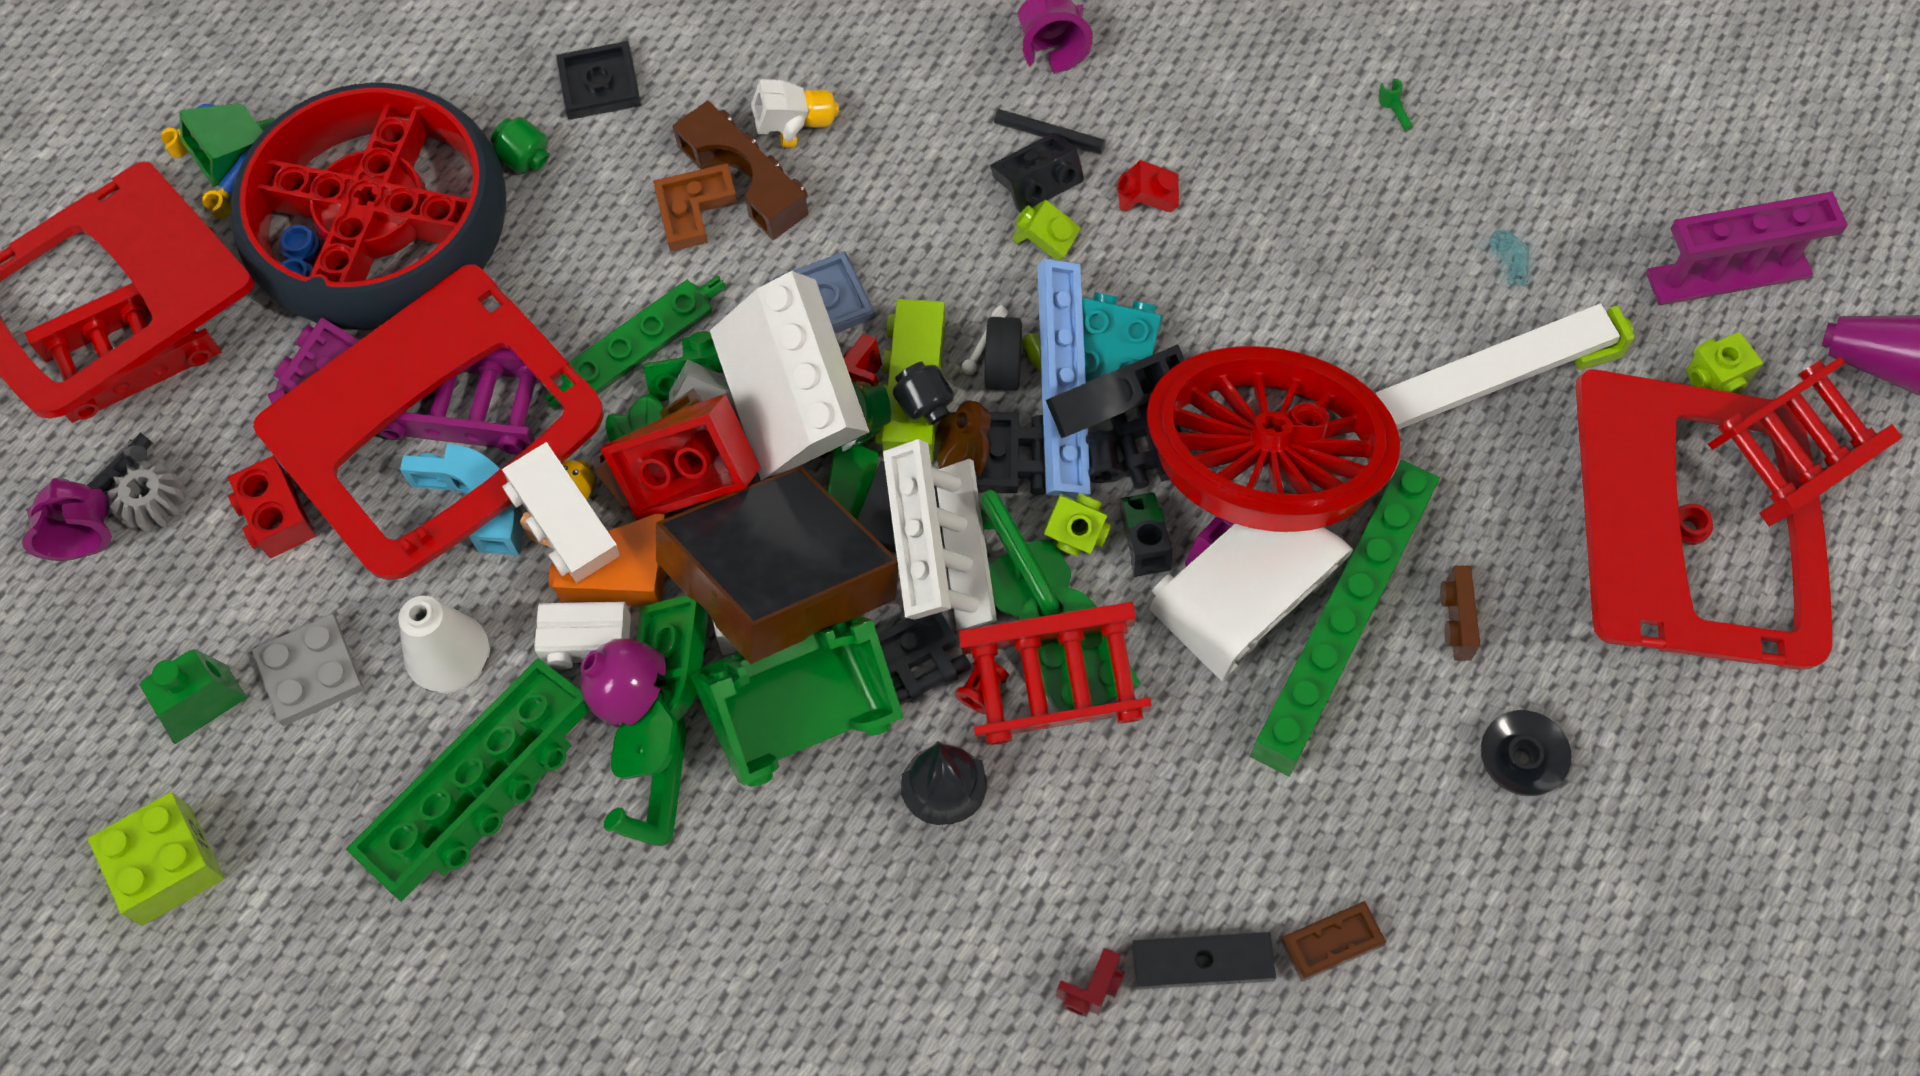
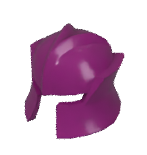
M1026 0L1021 5L1017 15L1025 36L1022 50L1029 67L1034 64L1035 50H1045L1062 44L1061 48L1050 51L1047 54L1051 70L1054 74L1070 70L1086 58L1092 47L1093 33L1090 25L1083 19L1084 4L1075 5L1072 0Z
M53 478L47 486L38 492L32 506L26 509L30 525L22 539L23 548L27 553L37 558L52 561H69L103 551L108 547L112 539L111 532L104 523L110 509L106 494L101 489H92L90 486L63 478Z

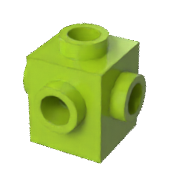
M1739 331L1719 341L1712 338L1700 344L1693 351L1695 356L1685 371L1689 375V380L1693 386L1739 394L1748 386L1763 365V362Z
M1059 493L1044 528V535L1058 540L1056 545L1058 549L1079 557L1081 551L1091 554L1095 545L1102 548L1111 524L1105 522L1107 513L1100 510L1101 501L1079 493L1076 499ZM1076 519H1083L1087 522L1082 530H1074L1071 525Z

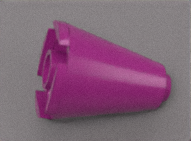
M1920 315L1839 316L1837 324L1828 322L1821 345L1830 348L1828 356L1834 359L1841 356L1845 363L1913 394L1920 395Z

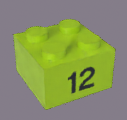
M172 792L165 794L87 838L120 913L141 926L225 879L191 806Z

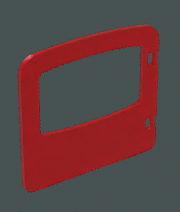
M148 161L138 162L113 177L112 181L94 193L91 191L8 244L9 247L0 252V264L16 254L15 257L0 266V281H2L70 236L80 232L85 233L98 243L127 274L152 315V321L146 328L69 379L59 383L49 378L30 359L0 315V377L41 418H57L76 410L246 296L254 287V280L249 272L153 164ZM119 188L118 191H116L115 193H113L112 195L108 196L100 202L101 199H103L104 197H106L107 195H109L110 193L114 192Z
M465 265L456 270L256 416L253 422L255 433L365 568L377 578L394 580L409 576L470 536L513 504L502 488L508 481L502 471L503 468H501L481 485L425 524L399 539L391 540L384 536L337 478L338 468L382 429L428 394L501 348L513 351L564 407V412L539 438L504 467L545 442L548 443L562 464L598 431L604 417L603 405L595 390L581 378L558 350L522 311L508 299L485 271L477 265ZM491 295L501 305L492 313L482 305V302ZM563 373L574 384L564 393L553 382Z
M1589 369L1581 374L1576 380L1575 388L1592 621L1597 636L1609 644L1630 647L1642 646L1656 648L1659 651L1752 664L1764 663L1795 670L1811 669L1826 661L1832 650V611L1827 548L1820 496L1787 516L1794 596L1792 632L1701 619L1694 611L1688 585L1678 511L1675 456L1676 420L1685 419L1721 425L1739 412L1746 419L1773 400L1597 369ZM1787 404L1781 405L1774 412L1813 462L1806 429ZM1759 420L1746 428L1747 430L1765 433L1770 437L1779 473L1787 484L1792 482L1795 487L1799 486L1800 482L1796 478L1799 476L1798 472ZM1640 623L1656 625L1658 628V638L1641 635ZM1761 640L1776 642L1778 654L1762 652Z

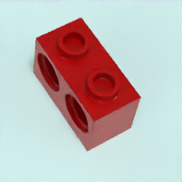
M274 455L227 477L234 491L228 494V498L238 516H245L248 525L242 527L254 550L260 547L271 559L317 537L287 471ZM266 489V491L263 494L257 496L259 492ZM281 521V523L279 524V526H277V527L274 528V529H271V527H272L275 523Z

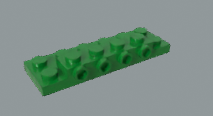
M537 658L346 850L400 902L434 869L444 877L450 870H457L463 867L469 860L470 850L483 836L494 835L502 826V817L516 803L521 804L531 798L535 790V783L547 771L557 770L563 765L567 756L566 752L572 747L564 736L590 711L582 697L581 690Z

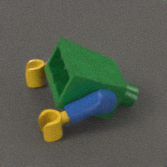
M239 103L228 105L201 104L197 108L180 110L179 129H164L161 133V140L166 145L165 150L173 158H180L189 152L213 187L218 185L221 187L219 191L211 190L204 193L202 202L209 211L212 210V214L217 219H223L231 213V203L227 199L232 195L235 179L245 156L257 138L275 119L270 118L256 122L246 107Z

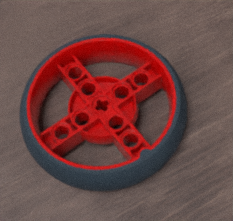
M361 83L338 87L310 97L283 113L262 132L249 149L236 176L231 198V225L235 245L245 268L253 280L265 293L289 311L316 323L322 317L335 326L344 329L378 328L459 268L473 264L484 269L498 244L506 212V188L500 160L480 127L467 114L438 95L422 89L393 83ZM372 134L365 151L344 156L325 170L305 166L315 157L338 144ZM426 137L452 147L468 161L473 174L470 198L426 189L423 179L414 169ZM274 211L312 218L317 232L325 240L309 277L284 267L271 252L269 231ZM415 239L439 243L433 251L410 266L392 274L366 280L374 259L392 255L404 249Z

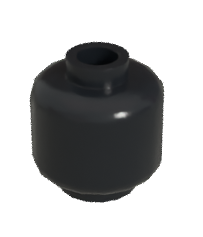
M923 361L909 366L895 377L897 384L893 388V395L910 422L919 423L926 421L928 426H931L949 415L950 412L947 406L953 401L954 392L936 365H925Z

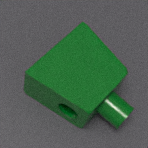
M196 649L187 651L173 661L164 660L159 662L153 668L152 674L143 679L139 684L174 744L180 742L247 698L225 663Z

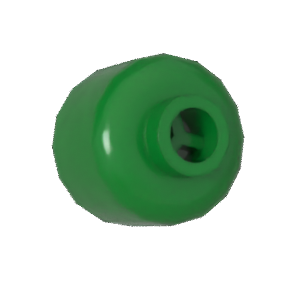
M526 118L504 119L491 136L490 141L493 143V148L499 160L517 174H525L531 169L537 172L549 159L550 154L546 151L549 142L547 135Z

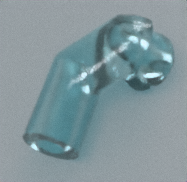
M1496 231L1492 235L1490 242L1496 256L1508 265L1507 282L1510 285L1516 286L1527 284L1529 269L1528 247L1509 231Z

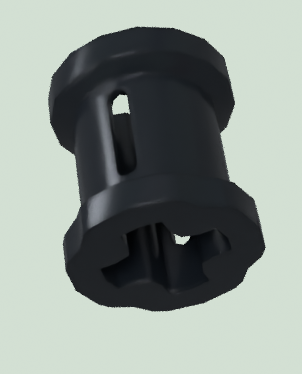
M1099 431L1086 436L1091 469L1088 470L1090 481L1093 483H1109L1124 477V466L1119 464L1117 447L1120 444L1119 434L1113 431Z

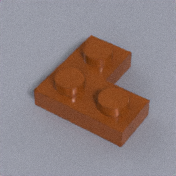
M728 163L653 180L670 252L708 243L700 211L738 203Z

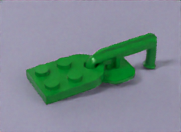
M991 489L986 490L982 494L980 501L983 529H995L1008 554L989 564L995 608L999 612L1019 618V620L1060 614V612L1067 613L1097 608L1088 596L1080 591L1068 588L1071 570L1056 545L1047 540H1034L1026 544L999 494ZM1101 632L1085 634V640L1081 642L1092 707L1105 705L1118 698L1107 638H1103ZM1058 639L1041 642V648L1038 649L1045 694L1056 713L1075 710L1064 645H1059ZM1130 665L1133 686L1136 689L1141 683Z
M687 595L642 606L640 609L636 640L652 646L664 656L666 671L665 676L660 673L657 674L654 686L658 687L660 691L647 713L630 726L622 722L621 728L617 729L611 757V769L616 777L632 779L652 775L646 822L626 815L622 807H617L606 816L604 829L608 832L614 831L621 836L654 846L668 844L674 834L686 742V728L683 716L692 705L697 693L691 674L703 666L706 628L709 621L708 612Z

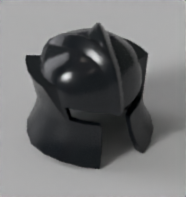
M936 741L934 745L920 751L902 773L901 796L912 814L925 823L948 825L964 821L974 815L982 805L986 795L987 778L983 761L976 759L960 747L943 744L940 741Z

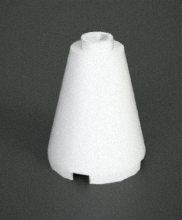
M429 596L414 597L403 605L399 612L398 622L404 664L412 680L424 689L446 694L462 690L476 681L483 672L482 668L490 653L488 637L483 627L472 617Z

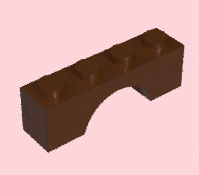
M707 100L672 125L678 148L700 169L728 163L729 167L741 170L751 178L752 183L745 194L748 215L773 241L809 215L806 201L808 193L804 186L797 179L791 180L783 172L780 163L772 155L767 157L759 149L756 140L748 132L742 133L735 126L732 117L724 109L719 111Z

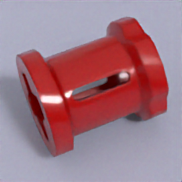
M975 659L973 662V672L964 687L957 688L955 697L965 706L979 713L986 714L978 662ZM995 662L999 685L1006 683L1009 679V673Z

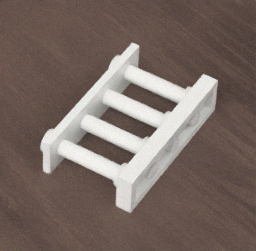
M920 439L883 451L905 617L915 620L953 608L956 629L958 631L996 622L997 618L974 461L967 459L940 469L931 467L928 443ZM934 486L937 487L939 508L937 507ZM940 526L943 529L945 549L942 545ZM946 567H948L951 590L948 588Z

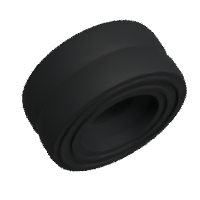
M988 318L984 374L986 389L1018 390L1022 344V322L1020 318Z

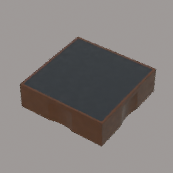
M801 466L750 485L744 490L727 494L656 522V562L688 597L699 603L710 614L716 627L750 664L798 644L825 627L847 622L896 599L899 572L897 558Z

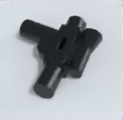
M140 432L133 440L130 439L126 446L101 469L102 471L87 486H90L92 489H101L105 492L115 482L114 477H121L127 471V465L132 467L136 462L143 461L147 457V449L153 442Z

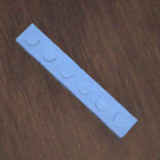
M1044 258L1037 264L1046 495L1058 496L1059 493H1062L1069 497L1077 498L1079 493L1087 496L1091 494L1090 477L1088 474L1090 469L1089 446L1086 443L1088 428L1061 439L1046 400L1086 383L1080 264Z

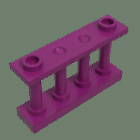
M1833 191L1675 219L1670 229L1680 251L1679 257L1675 264L1648 268L1646 275L1659 306L1809 279L1812 277L1813 272L1806 259L1804 250L1810 241L1840 235L1848 224Z
M501 348L464 370V372L480 374L468 420L446 417L457 379L456 375L436 389L429 415L406 413L407 411H405L382 429L379 434L391 440H402L404 437L495 447L505 453L520 454L535 441L529 427H524L535 384L540 381L513 351ZM502 376L520 379L508 425L485 422L496 379H500Z

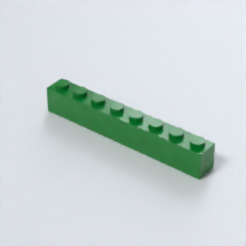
M1401 459L1254 744L1250 755L1251 758L1290 777L1439 482V476Z

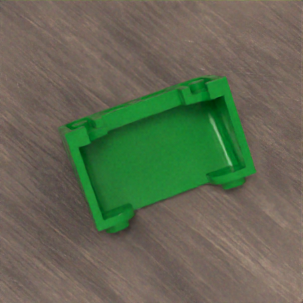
M861 616L847 622L825 627L813 633L804 641L753 664H750L738 652L705 665L691 674L696 692L737 781L744 786L748 784L749 787H756L773 779L772 773L779 768L778 760L851 729L866 731L868 736L882 734L891 729L892 722L904 718L873 620Z

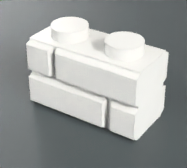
M539 603L535 652L540 660L547 663L549 667L565 670L572 668L573 663H582L588 653L615 638L629 639L631 615L626 603Z

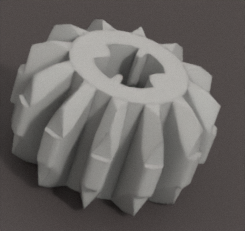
M143 460L137 470L127 465L128 474L124 477H114L115 484L118 487L107 491L109 499L113 502L110 505L112 513L118 519H122V522L128 528L136 530L140 527L143 531L151 533L156 522L160 526L167 528V520L165 518L168 515L180 516L176 505L186 502L181 491L183 488L182 482L176 474H172L168 467L161 463L153 466Z

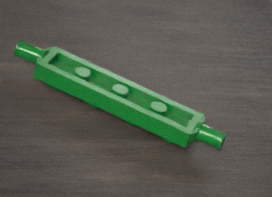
M716 275L699 288L686 279L569 362L570 366L598 395L712 314L709 300L727 289L724 281L721 280L720 276ZM563 373L561 375L563 384L558 388L564 393L574 384ZM551 393L544 396L546 402L554 411L561 406Z

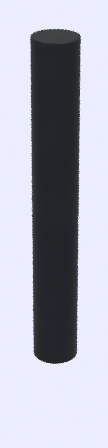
M998 109L995 115V124L1043 138L1056 132L1074 147L1101 155L1106 145L1105 139L1002 109Z

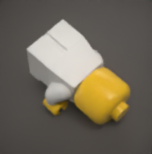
M760 79L751 103L753 115L756 117L757 133L768 134L769 131H780L781 145L786 148L796 147V134L803 126L808 128H827L831 126L834 117H837L839 113L838 102H835L830 91L807 89L804 91L802 87L783 80Z

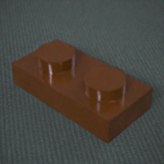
M1453 566L1446 581H1442L1440 586L1441 605L1448 607L1450 620L1445 623V643L1448 647L1453 646L1454 661H1471L1481 646L1471 566Z

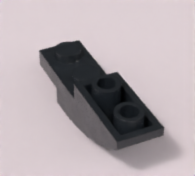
M1177 344L1047 399L1046 403L1061 439L1149 402L1151 394L1160 379L1173 367L1185 361L1179 345Z

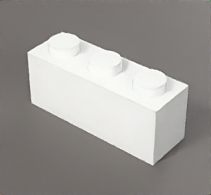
M547 442L502 469L508 483L502 486L503 490L515 508L522 504L531 516L525 522L538 542L545 538L554 550L548 556L561 576L570 573L577 584L620 556L617 544Z

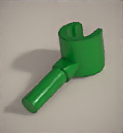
M1394 78L1392 91L1387 90L1383 83H1380L1379 103L1385 108H1391L1395 112L1404 131L1412 129L1413 125L1401 103L1402 82Z

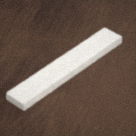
M1600 303L1378 391L1376 395L1391 413L1399 430L1616 344L1620 335Z

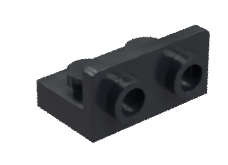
M1056 132L990 164L993 178L1011 192L1015 208L1020 213L1027 206L1033 208L1045 199L1049 200L1084 181L1077 148Z

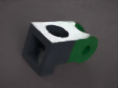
M1151 492L1120 498L1121 518L1131 555L1133 576L1138 577L1171 571L1173 548L1163 512L1159 508L1155 493Z

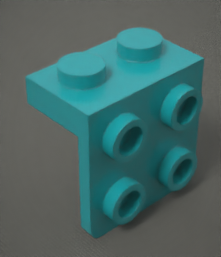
M1094 292L1093 299L1082 298L1085 379L1087 382L1153 355L1157 333L1161 330L1164 315L1155 313L1157 305L1133 300L1132 308L1116 305L1117 296Z

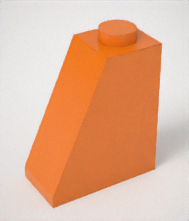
M654 514L609 530L608 533L617 544L620 556L577 584L570 573L561 576L554 564L551 563L549 568V586L554 589L560 602H625L626 606H646L661 602L665 571L656 562V522L666 519L665 514Z

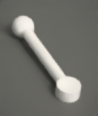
M1000 305L993 311L991 317L1005 318L1008 310ZM986 331L970 359L962 363V371L967 375H972L977 370V361L986 345Z

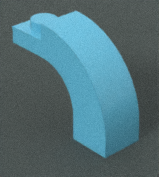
M448 443L444 458L431 453H421L418 456L403 455L400 471L410 487L454 490L466 495L500 470L493 461L478 451ZM513 504L469 536L479 553L520 554L523 538V527L520 523L522 518L520 506L515 508Z

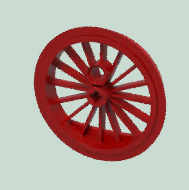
M1238 346L1198 354L1179 363L1168 371L1155 386L1148 403L1147 422L1149 432L1158 450L1162 467L1171 482L1183 495L1207 512L1229 522L1249 528L1275 532H1299L1319 529L1340 522L1355 513L1368 498L1376 494L1389 481L1397 467L1400 456V437L1395 421L1387 407L1371 389L1335 365L1291 350L1262 346ZM1252 386L1254 388L1258 416L1254 414L1234 387ZM1264 387L1288 391L1279 412L1268 411ZM1212 391H1219L1233 411L1206 394ZM1296 394L1316 401L1315 404L1300 403L1289 410ZM1187 404H1191L1210 417L1193 413L1182 408L1185 407ZM1327 411H1333L1338 416H1340L1341 419L1329 421V414ZM1175 425L1201 433L1178 432ZM1354 432L1360 440L1327 438ZM1190 450H1205L1209 452L1192 455ZM1336 456L1365 457L1368 464L1366 466ZM1231 463L1218 474L1208 469ZM1256 463L1247 486L1232 482L1234 478ZM1265 464L1268 466L1272 492L1254 489ZM1280 472L1297 494H1284ZM1330 473L1340 475L1351 480L1344 483L1341 480L1334 477L1333 475H1331ZM1306 479H1308L1318 487L1322 488L1324 491L1315 492Z

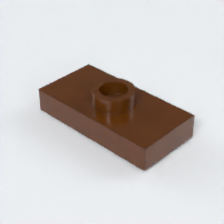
M1366 901L1289 933L1281 939L1301 982L1381 948L1387 943Z

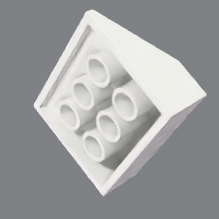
M790 271L757 288L710 330L744 433L761 468L758 474L761 481L798 467L869 433L815 279Z

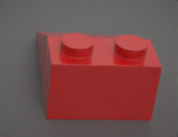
M726 394L689 405L616 439L601 448L636 520L654 514H665L744 490L761 468Z

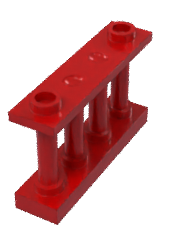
M132 282L24 332L29 345L46 363L52 360L55 361L63 381L78 373L70 355L72 351L92 342L100 358L113 349L108 338L109 334L130 325L135 335L148 326L145 318L151 315ZM206 328L197 332L194 330L65 416L71 423L89 419L95 416L99 410L184 370L206 364L212 357L221 354L222 351Z
M1841 356L1827 366L1821 360L1817 361L1798 374L1803 380L1801 383L1746 419H1744L1740 412L1718 426L1722 434L1708 443V446L1713 451L1729 439H1732L1772 492L1769 497L1774 503L1759 512L1769 527L1798 511L1903 438L1893 424L1878 433L1872 427L1867 429L1827 377L1828 374L1845 364ZM1813 386L1852 439L1849 441L1853 446L1851 450L1846 445L1842 447L1839 445L1802 396L1801 392ZM1784 403L1788 405L1826 457L1823 459L1827 465L1825 468H1822L1819 463L1813 464L1774 412L1775 409ZM1759 420L1798 472L1799 476L1796 478L1800 482L1799 486L1795 487L1792 482L1787 484L1746 428Z
M1133 602L958 631L963 654H972V659H977L987 724L974 726L977 740L986 739V745H998L1013 741L1012 734L1113 717H1117L1118 724L1143 720V712L1151 710V698H1135L1124 637L1128 633L1127 627L1135 626L1136 616ZM1101 632L1102 637L1107 638L1118 702L1092 707L1081 642L1085 640V634ZM1058 639L1059 645H1064L1075 710L1048 714L1038 649L1041 648V642ZM1015 646V651L1021 654L1031 717L1005 721L994 656L998 655V649Z

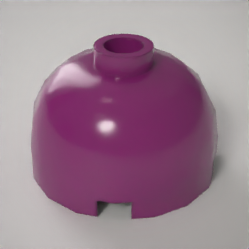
M615 638L599 646L596 650L591 651L582 662L580 680L582 697L588 708L601 720L617 728H621L619 724L622 722L628 726L636 723L647 713L659 694L660 689L654 686L658 673L665 676V658L652 646L642 641L628 638Z

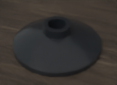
M1515 710L1500 715L1488 726L1481 741V758L1487 773L1499 786L1517 795L1540 796L1549 793L1564 781L1570 770L1572 754L1566 735L1555 722L1537 712ZM1522 751L1526 753L1529 757V763H1520L1515 758V752Z

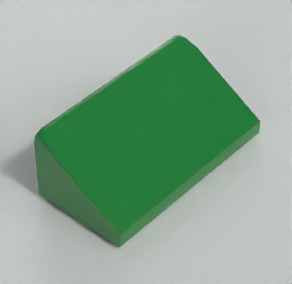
M839 446L834 450L828 493L858 520L877 471L879 452L858 446L849 448L842 453V447Z

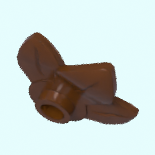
M965 401L958 407L956 412H950L948 416L939 422L935 432L936 440L942 443L937 455L939 469L971 459L974 461L975 475H981L989 452V441L986 434L990 429L991 417L989 411L979 402Z

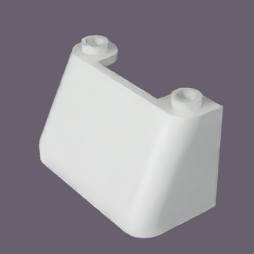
M1234 524L1175 578L1168 574L1153 588L1152 593L1156 597L1152 601L1149 610L1207 668L1223 681L1238 667L1235 663L1236 660L1239 661L1247 652L1250 653L1256 647L1259 640L1310 593H1315L1322 584L1326 586L1340 573L1353 549L1341 537L1325 527L1299 532H1275Z

